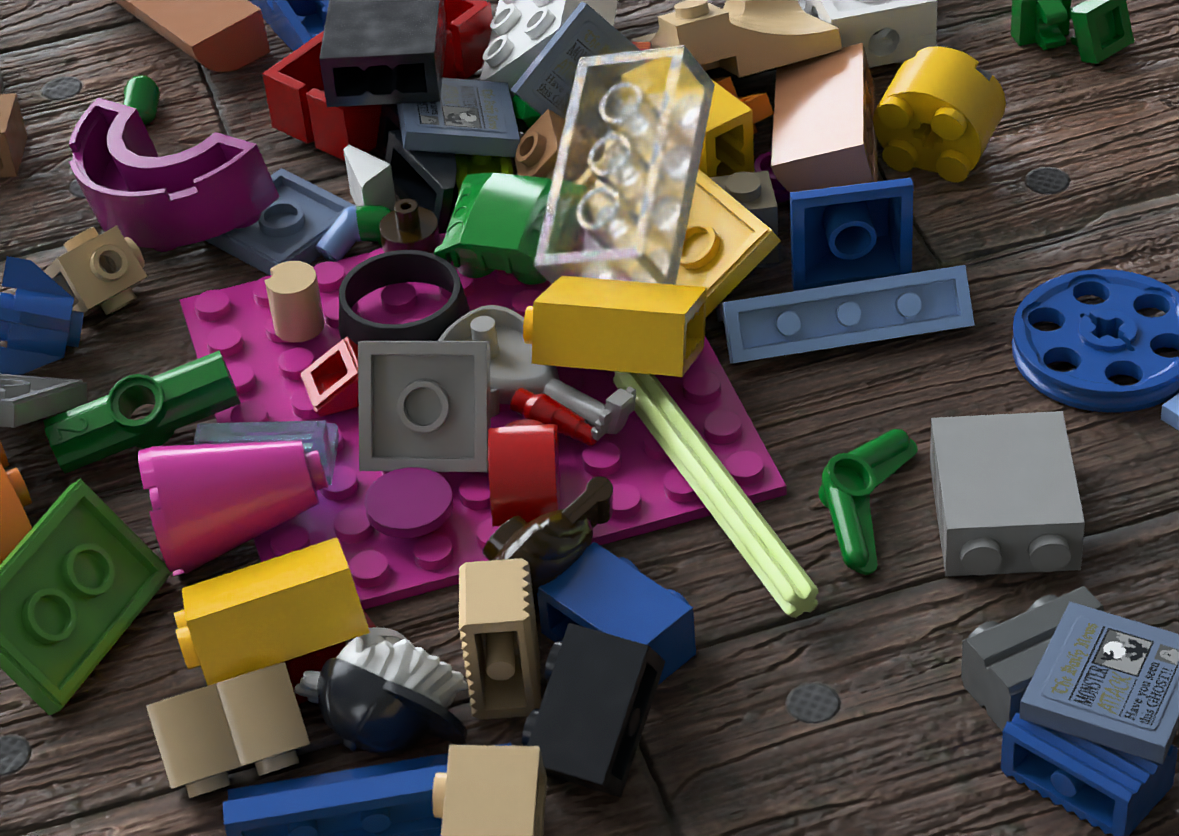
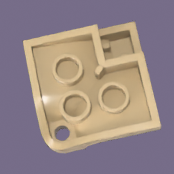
M686 0L674 6L675 12L658 16L659 29L657 33L631 39V42H651L652 55L670 48L701 72L722 67L738 77L842 50L839 28L807 14L802 10L798 0H726L723 9L708 3V0Z

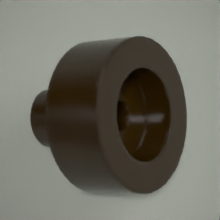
M402 199L396 202L394 210L386 214L380 222L381 243L385 253L398 250H418L433 253L440 244L437 217L430 210L418 207L417 202L413 199Z

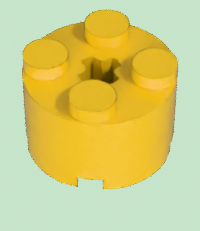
M926 47L919 50L915 57L909 60L906 59L880 100L873 116L874 130L877 139L884 148L882 157L887 165L901 172H907L916 167L936 172L950 182L958 183L964 181L969 172L977 165L1005 112L1006 100L1004 91L994 75L988 81L983 74L976 70L979 61L964 52L947 47Z

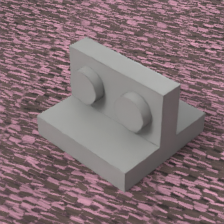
M490 341L358 342L359 471H394L408 467L425 468L435 472L489 471L488 430L491 428V418L500 414L499 389H491Z

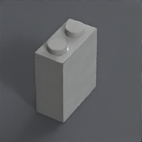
M1063 411L931 418L930 470L945 577L1081 570L1085 521Z

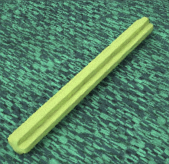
M614 371L613 383L618 389L626 390L628 387L636 389L634 411L782 610L788 616L795 618L803 612H812L818 605L816 599L818 594L817 586L656 376L653 374Z

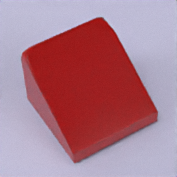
M345 337L300 374L314 411L320 417L359 407L358 345L349 337Z

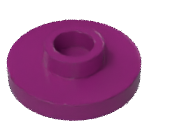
M419 467L401 468L382 475L369 487L364 501L369 523L377 531L396 538L419 537L438 529L446 522L453 509L452 491L448 481L435 471Z

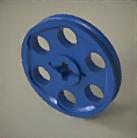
M1110 269L1083 270L1064 274L1044 282L1033 289L1018 306L1013 321L1012 354L1014 362L1022 376L1047 397L1068 406L1089 411L1128 412L1158 405L1179 393V357H1162L1153 352L1163 347L1179 350V292L1156 279L1133 272ZM1084 295H1094L1105 301L1100 304H1085L1076 299ZM1156 308L1163 311L1165 315L1146 317L1139 314L1137 310ZM1047 321L1058 324L1061 328L1053 331H1041L1031 325L1036 322ZM1056 361H1064L1075 365L1077 368L1067 372H1059L1048 368L1046 365ZM1115 375H1128L1134 377L1139 382L1133 385H1118L1109 381L1108 378Z

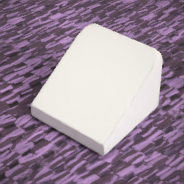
M351 145L345 147L343 150L350 193L356 206L381 205L393 211L396 197L391 164Z

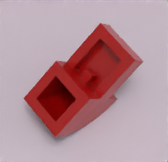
M524 419L510 422L504 427L489 428L488 469L492 527L501 526L507 520L517 515L529 523L548 512L560 510L558 425H543L542 422L537 420Z

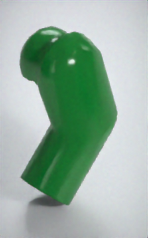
M137 75L132 77L124 88L123 105L136 108L144 125L151 123L156 117L160 98L158 85L148 76Z

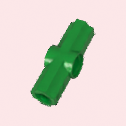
M219 350L154 377L142 374L126 376L116 382L108 395L43 420L44 430L58 464L66 474L133 446L142 449L161 446L168 442L176 429L241 404L225 360ZM146 404L155 405L152 412L145 418L131 419L133 412L140 406Z

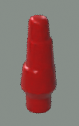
M522 387L513 395L510 409L524 416L525 419L537 420L542 422L543 425H558L559 433L588 446H593L597 443L598 440L593 439L591 435L593 427L586 423L583 417L549 395L534 394Z

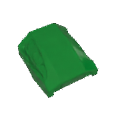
M495 172L469 174L462 182L442 244L435 248L434 255L442 257L450 264L453 262L454 267L462 275L470 278H481L489 275L494 270H504L506 273L513 274L518 281L524 284L536 285L549 279L554 280L560 259L570 244L582 198L581 187L550 178Z

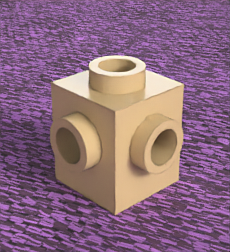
M118 226L100 235L94 227L79 233L63 244L67 253L56 258L44 270L49 277L74 298L72 310L84 312V316L100 307L108 316L137 299L133 289L148 277L143 269L145 262L140 249L131 238H124Z

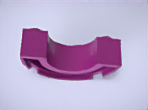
M98 97L81 116L70 137L69 146L73 152V157L69 164L98 223L105 231L118 226L124 238H131L138 247L153 248L158 252H166L178 246L190 245L214 238L235 228L249 227L259 220L262 211L280 197L257 144L215 132L199 145L178 154L159 157L137 109Z

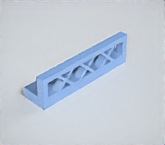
M966 265L720 303L716 307L717 321H724L730 363L975 326Z

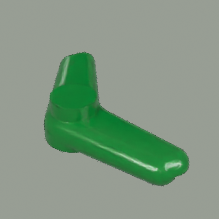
M892 429L848 453H840L833 456L822 473V484L819 487L818 495L820 501L830 511L843 561L848 568L862 575L874 573L878 564L869 502L870 494L877 486L913 458L918 451L916 443L902 429Z

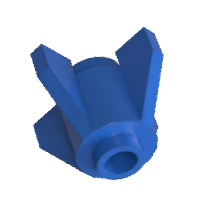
M7 256L2 287L17 290L16 294L0 292V341L7 342V348L0 347V374L23 375L64 358L66 346L79 347L84 312L73 311L74 298L31 260Z

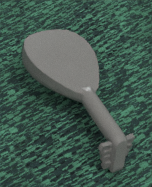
M487 305L474 309L457 319L439 338L438 341H490L491 389H499L500 404L510 405L513 395L521 387L534 394H547L583 417L586 423L593 426L591 435L595 440H599L605 433L617 434L621 431L627 422L629 414L635 409L636 389L628 387L626 390L619 388L606 399L605 405L560 381L557 366L531 364L532 344H525L523 339L524 317L507 307Z

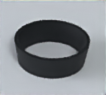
M398 250L366 259L345 276L339 290V334L341 340L349 337L357 345L360 341H438L448 327L457 319L470 312L456 269L442 257L424 251ZM397 283H427L439 286L452 293L448 302L434 314L405 324L375 323L358 316L351 310L353 305L368 293Z

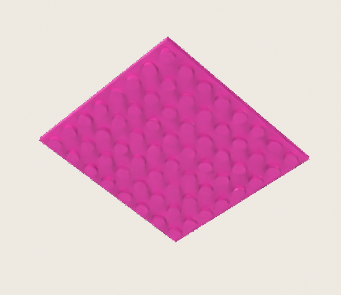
M575 221L570 244L565 249L558 264L554 280L549 279L541 284L529 285L518 281L513 274L506 273L504 270H494L489 275L481 278H470L462 275L456 269L470 311L481 306L497 305L507 307L524 317L527 307L533 306V302L561 276L643 282L577 221ZM439 234V246L442 244L446 234ZM382 248L370 253L333 262H322L313 266L317 275L325 324L324 329L319 335L304 342H288L276 335L265 286V280L271 276H265L256 281L220 290H208L200 295L179 299L197 359L220 350L241 401V404L214 414L223 443L302 440L306 453L319 450L328 488L317 491L319 504L253 538L260 562L337 537L348 563L363 609L459 584V567L465 562L489 561L482 554V551L488 539L500 527H492L489 471L437 472L448 481L453 498L451 515L442 526L428 534L413 538H396L377 531L368 521L364 503L365 495L374 481L391 471H359V407L320 417L314 411L300 374L341 341L339 334V290L345 276L359 263L373 256L385 253ZM397 283L368 293L357 301L351 310L358 316L375 323L405 324L434 314L448 302L452 293L444 288L427 283ZM705 336L703 350L683 377L655 375L753 504L787 495L786 484ZM557 366L560 381L605 405L606 399L618 390L613 383L614 371ZM500 404V414L491 418V428L504 427L510 422L524 420L525 417L512 411L509 404ZM635 411L629 414L627 422L621 431L617 434L605 433L593 446H588L558 432L560 509L567 508L585 492L587 483L594 477H605L613 485L612 517L608 522L597 524L593 528L591 544L596 542L599 545H604L712 515Z

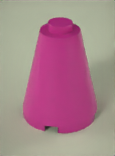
M302 440L152 446L138 451L143 489H149L153 510L149 511L152 525L169 572H173V576L187 574L318 505L317 491L328 488L319 450L306 453Z

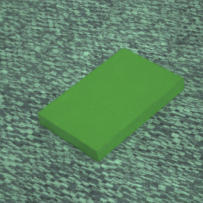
M82 479L68 486L0 564V668L49 716L60 711L173 573L169 572L166 564Z

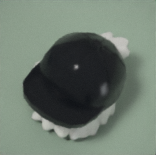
M357 636L342 649L336 658L327 659L321 671H305L300 683L295 686L296 694L307 697L309 702L319 705V709L328 727L344 740L342 744L353 752L360 748L378 756L404 754L427 734L456 744H465L466 727L453 713L446 709V707L452 704L457 693L468 689L467 683L463 680V674L453 671L452 666L445 662H440L438 656L429 655L424 649L414 647L406 639L393 645L385 640L362 652L363 640Z

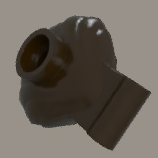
M594 477L587 483L586 491L567 508L548 512L529 523L519 515L514 516L503 523L486 542L482 554L489 561L522 558L529 563L534 609L538 607V587L553 581L582 556L585 549L591 545L593 528L597 524H604L611 519L613 514L612 483L605 477Z

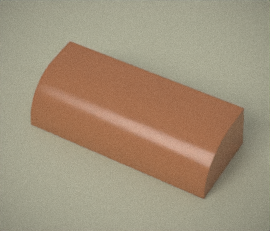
M113 0L212 71H235L270 53L262 11L248 0Z
M863 43L843 47L839 51L776 68L771 168L780 184L790 193L878 182L877 136L873 126V116L877 107L876 89Z

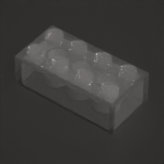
M685 45L579 58L533 265L551 284L561 276L676 285L715 83Z

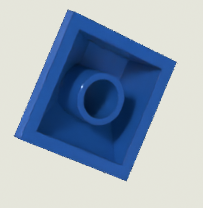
M903 178L791 192V268L793 291L912 273L914 187L912 179Z

